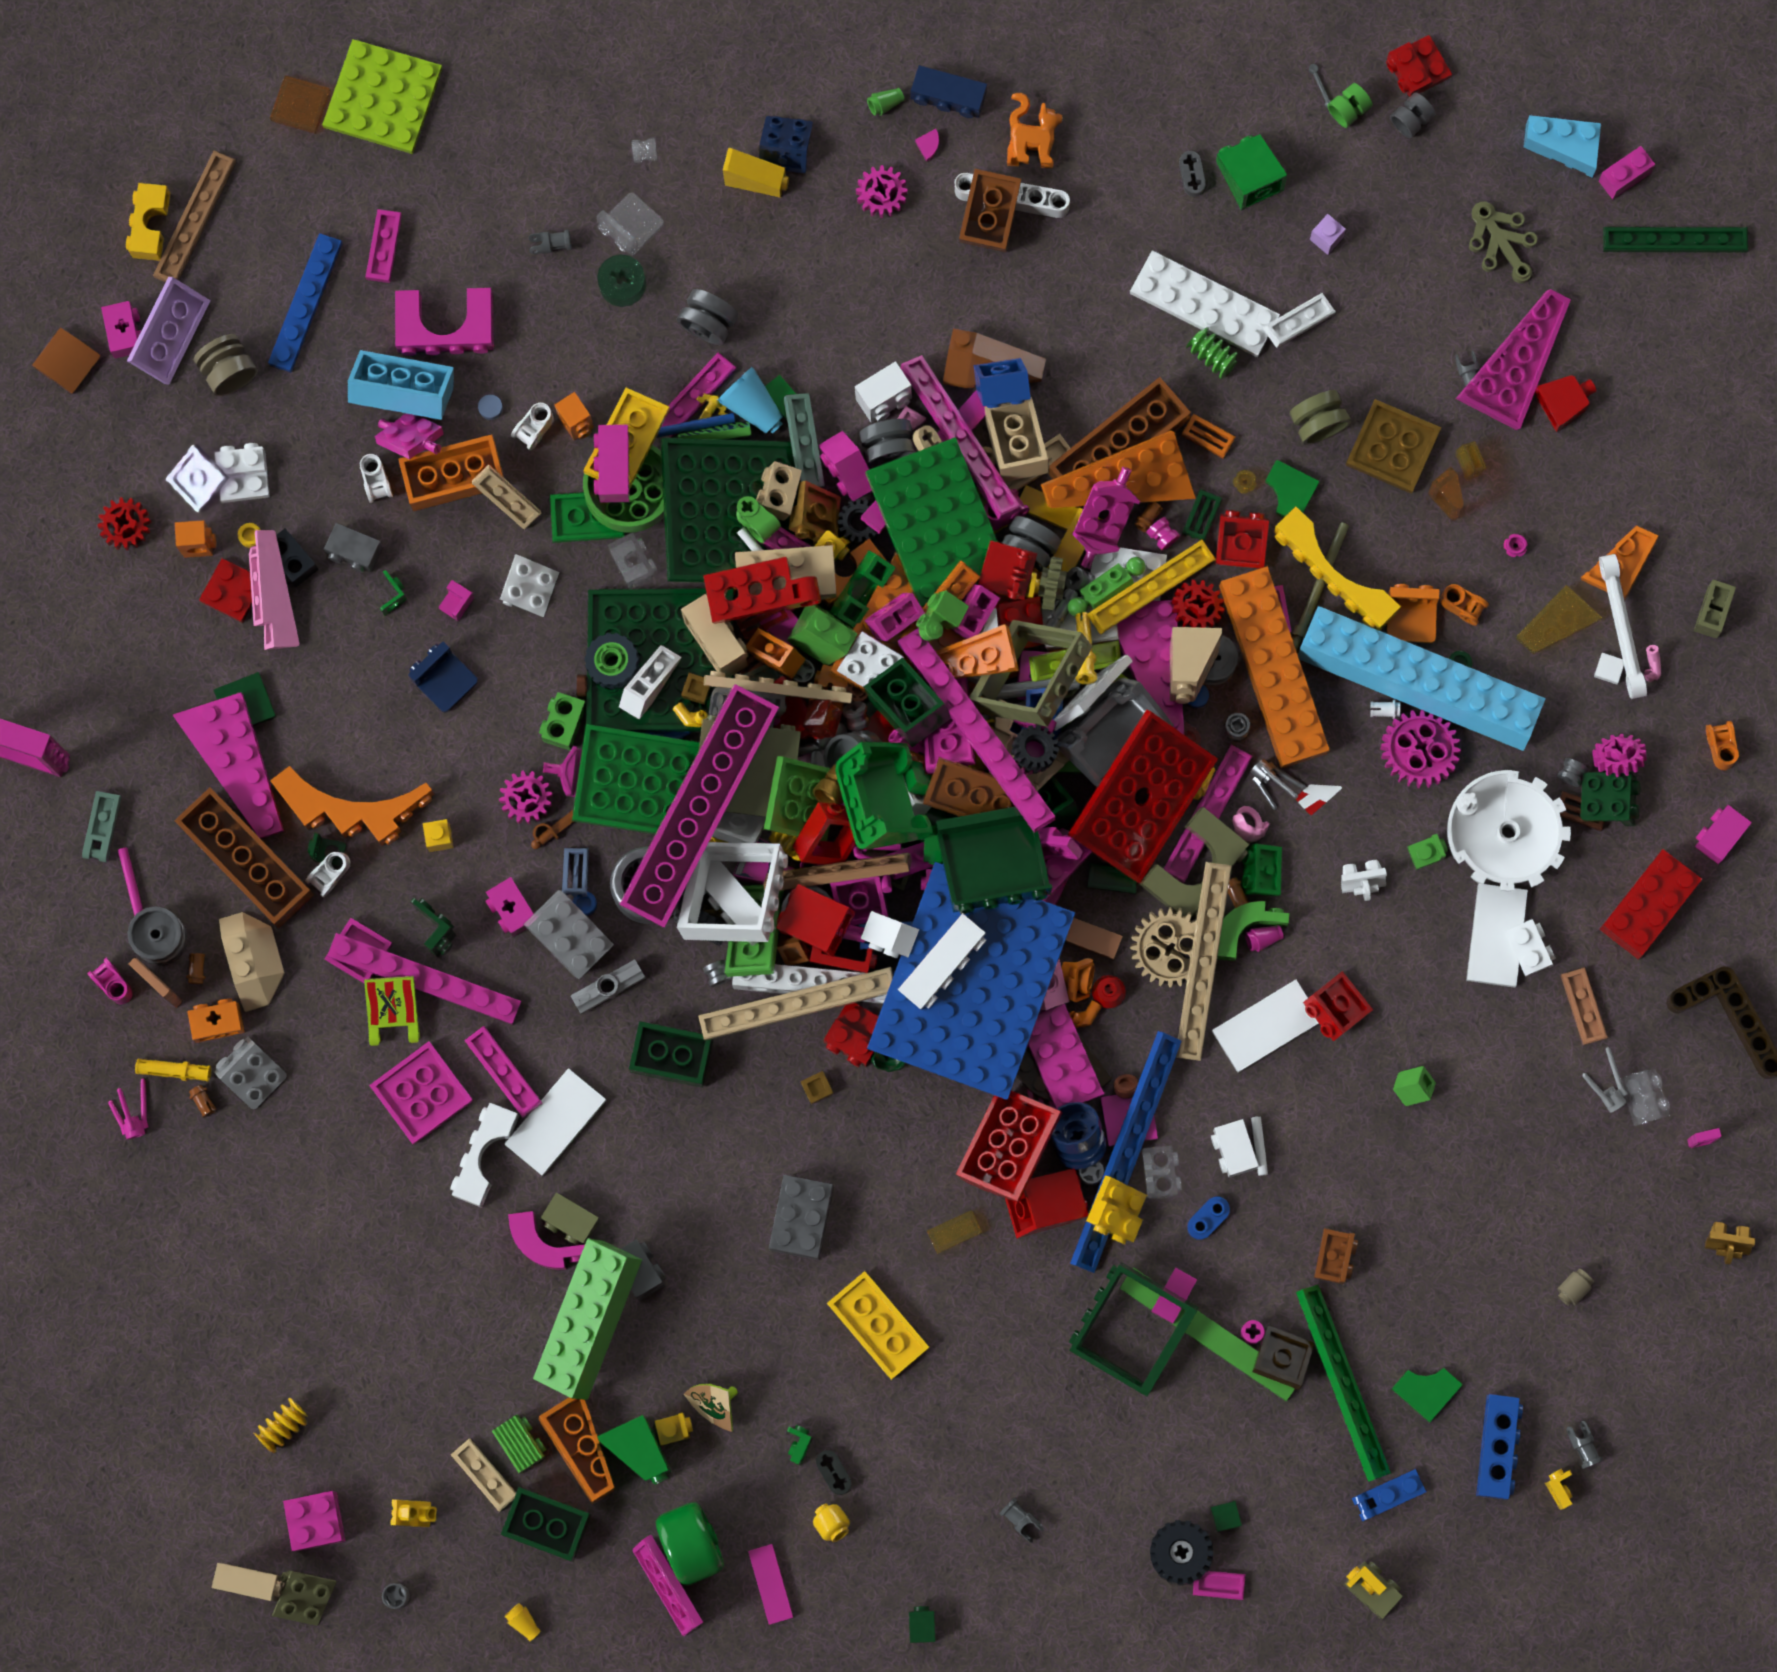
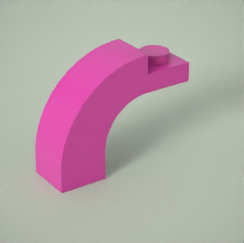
M1056 827L1038 830L1044 861L1057 857L1080 859L1083 851L1076 844L1075 839L1068 835H1062Z
M533 1211L508 1214L512 1237L518 1248L531 1261L542 1267L555 1270H566V1259H569L570 1263L579 1262L585 1245L562 1248L551 1247L540 1239Z

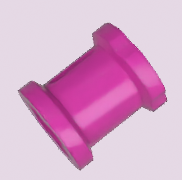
M1256 1320L1246 1322L1241 1329V1337L1248 1344H1256L1264 1336V1327ZM1251 1326H1255V1331H1259V1335H1255L1254 1339H1251L1250 1334L1246 1333V1330H1249Z

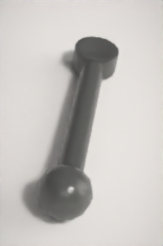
M1311 64L1309 72L1314 75L1324 97L1325 107L1328 109L1327 104L1332 100L1329 99L1317 73L1318 66Z

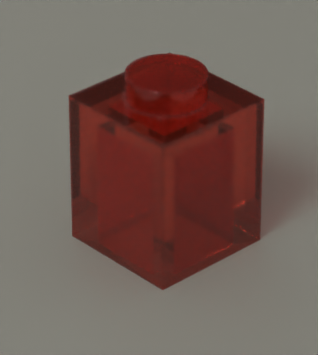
M831 699L810 700L802 726L813 738L835 737L842 711Z

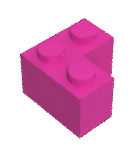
M843 431L818 445L822 453L820 460L825 468L828 467L834 478L837 476L839 483L836 485L843 496L848 495L852 501H855L872 491L865 474L869 468L858 447Z

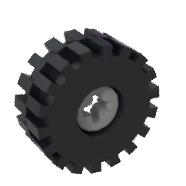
M1175 1520L1173 1523L1165 1524L1153 1537L1150 1547L1151 1562L1158 1575L1168 1583L1177 1584L1178 1586L1191 1585L1196 1581H1200L1210 1570L1213 1562V1545L1207 1532L1198 1524L1195 1525L1187 1520ZM1178 1546H1182L1183 1549L1188 1548L1189 1552L1186 1553V1559L1182 1560L1180 1556L1176 1557L1174 1555L1178 1551Z

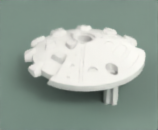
M1512 770L1491 772L1467 785L1456 798L1451 808L1447 825L1449 847L1457 863L1460 864L1465 860L1475 871L1471 878L1479 884H1484L1485 880L1488 879L1501 883L1500 890L1506 892L1514 891V884L1529 881L1531 887L1542 883L1544 879L1540 874L1550 865L1558 869L1565 857L1558 854L1562 840L1570 841L1571 836L1570 827L1562 826L1560 813L1566 811V808L1560 797L1552 801L1543 791L1547 786L1544 781L1537 777L1534 778L1532 783L1518 779L1519 771ZM1502 828H1511L1514 832V837H1505L1502 834Z

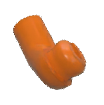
M1092 1000L1086 1011H1071L1069 1015L1075 1028L1090 1026L1102 1006Z

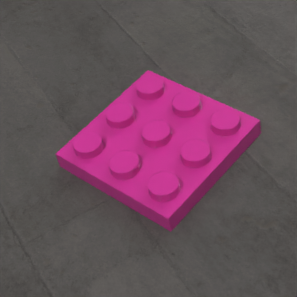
M429 1041L369 1085L413 1145L473 1102V1099Z

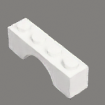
M489 1103L488 1108L484 1107L479 1117V1121H481L479 1130H474L469 1142V1144H472L469 1154H464L460 1163V1167L463 1168L459 1177L455 1176L450 1190H453L452 1195L455 1198L481 1208L483 1207L491 1184L485 1179L481 1171L482 1155L493 1142L509 1139L512 1136L519 1119L517 1113Z

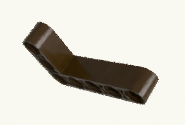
M1726 966L1719 967L1675 989L1668 996L1666 1001L1668 1009L1678 1014L1717 996L1758 1074L1764 1079H1773L1777 1076V1050L1733 969ZM1722 973L1728 977L1727 985H1722L1718 982V974ZM1697 984L1705 986L1707 990L1705 996L1697 994L1695 990ZM1675 995H1680L1684 998L1685 1005L1683 1007H1679L1674 1003L1673 998ZM1731 995L1737 996L1740 999V1006H1732L1729 1002V997ZM1742 1017H1747L1751 1020L1752 1027L1750 1029L1742 1026ZM1754 1039H1759L1763 1042L1764 1049L1762 1051H1758L1753 1047ZM1766 1061H1771L1775 1064L1776 1071L1774 1073H1770L1765 1069Z

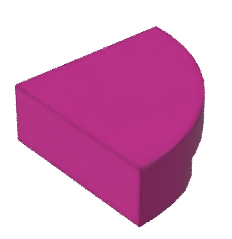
M936 129L915 139V143L926 162L934 157L938 149L939 135Z

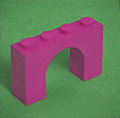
M467 288L466 320L460 329L448 335L433 334L423 326L422 296L419 290L395 291V345L398 353H402L405 356L416 355V352L438 355L440 351H450L451 354H463L464 351L473 350L474 353L482 354L487 353L488 350H494L493 293L491 288Z

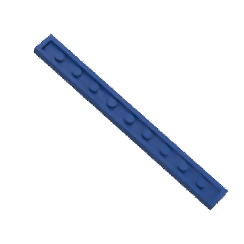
M1157 1032L1097 1194L1105 1175L1128 1185L1182 1042L1181 1040L1164 1032ZM1086 1222L1070 1264L1095 1273L1108 1235L1106 1236L1094 1231L1095 1226Z

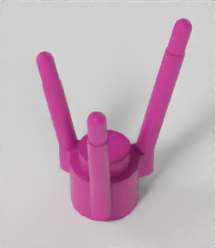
M143 1078L141 1079V1120H139L138 1116L131 1117L121 1088H118L117 1092L126 1118L124 1121L113 1101H108L121 1128L122 1135L126 1136V1140L145 1135L144 1129L149 1128L146 1108V1080Z

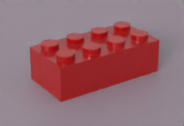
M1662 849L1599 930L1639 960L1697 887L1702 878Z

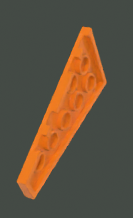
M1173 431L1163 433L1041 484L1048 507L1085 506L1095 483L1117 480L1122 467L1132 470L1126 487L1140 502L1196 498Z

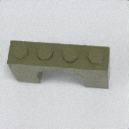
M1204 807L1199 808L1185 826L1186 829L1209 848L1212 855V863L1232 866L1236 861L1240 863L1248 853L1245 849L1249 844ZM1158 864L1154 865L1139 885L1167 908L1172 907L1175 914L1182 908V915L1186 916L1191 912V919L1194 920L1198 914L1202 882L1196 885L1183 884Z

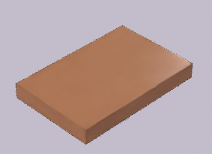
M137 958L131 960L129 965L176 1008L182 1003V999Z

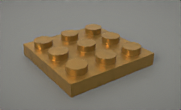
M1374 399L1345 465L1412 494L1441 427Z

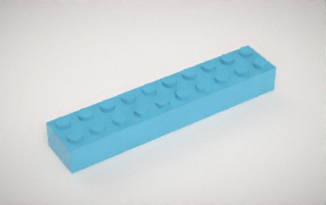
M1320 606L1317 607L1298 653V658L1301 661L1524 751L1545 701V698Z

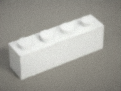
M711 861L704 895L707 893L710 897L707 899L716 911L719 908L723 912L721 917L729 925H758L761 907L721 861ZM749 942V943H750L752 946H754V945H755L756 943H758V942Z
M962 913L898 990L921 1010L924 1007L929 1009L938 998L935 995L941 987L945 990L954 980L951 976L957 968L961 971L970 961L967 956L974 949L977 952L986 942V939L983 938L986 933Z

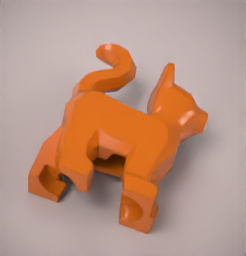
M1014 93L1011 98L1019 101L1021 106L1011 113L1009 119L1011 141L1007 149V166L1019 167V162L1029 164V156L1026 154V151L1033 150L1039 153L1041 168H1053L1054 162L1050 157V151L1054 144V130L1057 125L1062 123V115L1054 109L1046 108V104L1042 103L1039 113L1040 126L1022 124L1019 118L1028 112L1030 100L1023 93Z

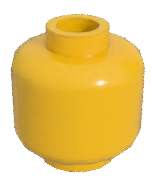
M823 1504L815 1511L816 1516L813 1519V1526L822 1539L825 1541L832 1540V1542L843 1539L849 1532L850 1520L842 1508L837 1504Z

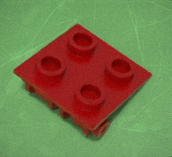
M990 540L978 585L983 586L989 591L1007 595L1011 599L1024 600L1038 553Z

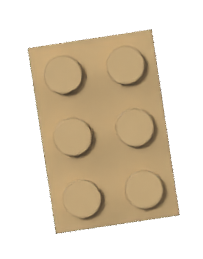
M1032 397L1025 400L1022 404H1011L1009 402L1002 403L997 408L985 407V421L998 472L1003 480L1009 482L1048 473V457Z
M706 594L681 609L684 623L717 672H723L725 677L729 678L748 666L746 659L749 657L746 652L747 648L741 638H735L734 628L730 621L718 624L712 623Z

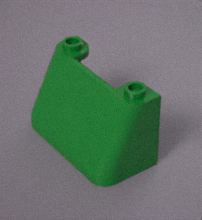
M860 742L844 754L836 763L837 780L854 840L860 849H874L922 840L933 833L931 822L926 815L918 814L914 816L903 773L909 769L912 763L908 743Z

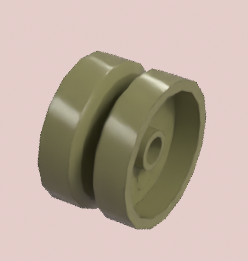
M1329 390L1312 396L1296 405L1290 411L1289 415L1294 425L1302 426L1298 434L1303 444L1318 443L1338 434L1351 424V418L1347 410L1339 409L1343 401L1337 390Z

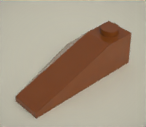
M953 328L943 384L962 388H975L973 365L1018 358L1022 359L1028 371L1029 383L1041 382L1046 359L984 335Z

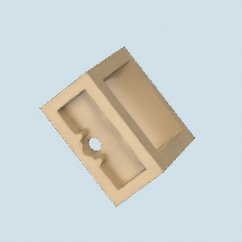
M217 1563L212 1584L214 1589L277 1602L285 1586L284 1582H281V1576L223 1563Z

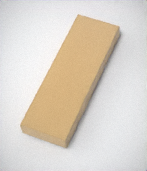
M487 465L472 480V484L524 530L541 514L539 508L490 465Z
M470 1438L451 1454L499 1512L514 1500L516 1491Z

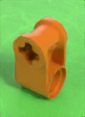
M1456 584L1447 586L1440 597V603L1445 609L1474 626L1478 625V618L1484 608L1486 609L1489 606L1485 599ZM1447 593H1455L1458 597V602H1450L1447 598Z
M1727 721L1724 725L1713 727L1711 724L1706 725V736L1715 766L1720 770L1731 769L1739 757L1732 721ZM1720 753H1728L1732 761H1724Z

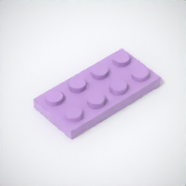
M168 277L127 362L160 382L169 385L211 300L174 277Z

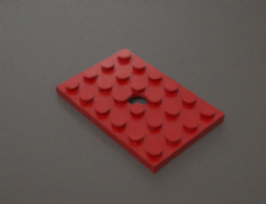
M1146 710L1068 836L1134 881L1141 883L1218 759L1159 716ZM1146 787L1149 798L1146 803L1137 805L1135 794L1140 788Z

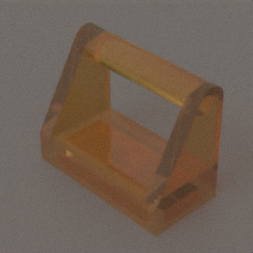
M1450 467L1432 482L1428 495L1451 520L1455 521L1458 519L1464 503L1458 474Z

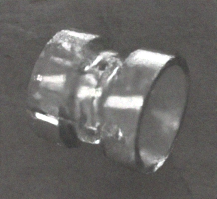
M655 137L648 138L646 141H640L639 139L631 140L634 164L642 163L643 160L658 161Z

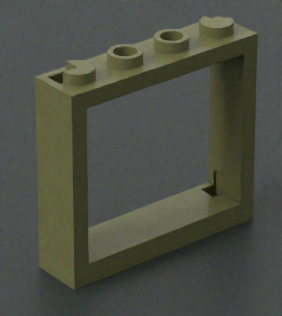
M1013 620L1009 630L1016 660L1020 657L1028 641L1068 648L1035 708L996 701L995 699L1011 672L982 675L969 698L981 714L1048 727L1093 646L1082 632Z

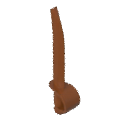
M573 810L551 827L545 823L535 826L532 832L535 840L531 842V847L539 849L541 844L544 845L553 837L558 840L557 834L574 822L572 821ZM544 826L547 828L545 832L536 837V829L538 827Z

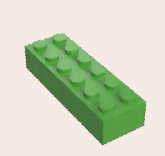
M587 1238L533 1377L534 1380L572 1399L588 1400L642 1259L605 1241Z

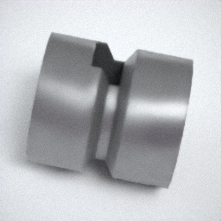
M1414 93L1405 101V107L1400 106L1390 115L1393 125L1407 138H1412L1421 129V124L1426 125L1436 114L1432 105L1418 93Z

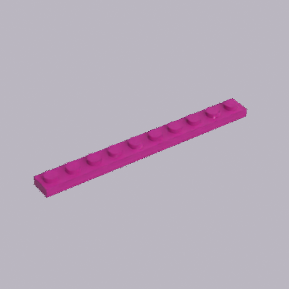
M919 628L899 639L898 645L926 684L945 703L952 720L1035 833L1053 822L1055 815L930 643L921 638Z

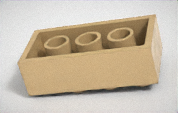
M833 545L735 552L736 568L787 557L792 580L815 576L818 580L821 599L836 598ZM778 578L774 581V589L781 590L786 586V579ZM754 583L750 587V594L758 595L762 591V584Z

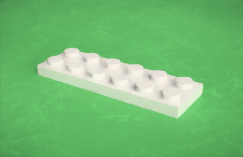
M1151 251L1130 290L1131 295L1201 330L1209 327V334L1215 333L1217 338L1257 358L1268 339V335L1263 328L1280 316V314L1154 251Z

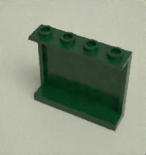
M1016 807L936 821L935 829L953 913L967 914L973 912L975 908L984 907L986 910L994 909L1003 903L1016 905L1030 898L1038 901L1046 899L1047 895H1051L1052 884H1049L1038 831L1033 832Z

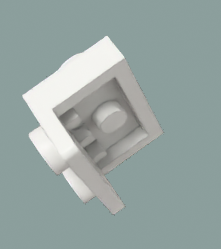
M1533 919L1505 931L1525 976L1553 966L1552 960L1556 958L1550 945L1544 946L1541 938L1545 937L1540 923L1535 924Z

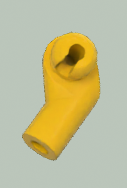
M682 702L673 708L675 714L687 727H702L701 720L708 717V714L703 710L689 712Z

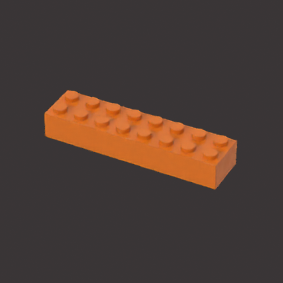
M1268 566L1221 581L1219 588L1280 769L1326 755L1330 749Z

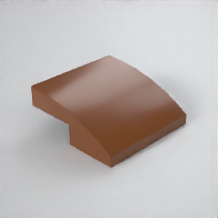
M60 327L31 366L73 394L101 355Z

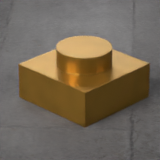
M689 673L681 697L705 705L711 686H703L704 677Z
M823 1071L800 1081L811 1105L833 1095V1091Z

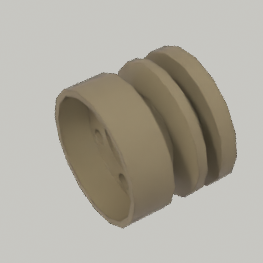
M236 334L223 335L202 347L193 359L197 367L200 368L199 370L202 375L207 376L206 381L215 396L231 394L247 385L257 375L258 370L250 356L244 354L245 348L240 344L241 342Z

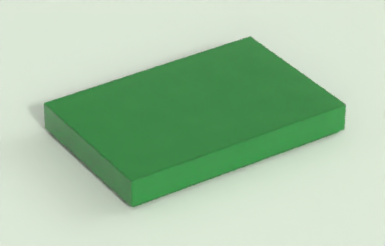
M584 493L550 495L553 543L625 538V532L606 527L592 515L585 501ZM619 505L614 506L609 512L618 514L621 512L622 507Z

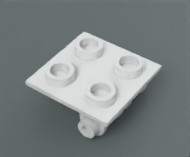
M515 554L500 600H503V604L507 606L515 605L544 617L559 572Z
M862 631L855 639V643L837 671L863 687L903 656Z

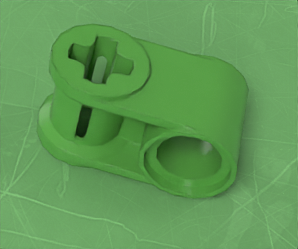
M746 496L738 501L737 520L760 543H764L781 527L777 518L753 497Z

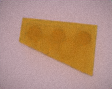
M1565 585L1517 635L1516 639L1534 655L1601 620L1602 617Z

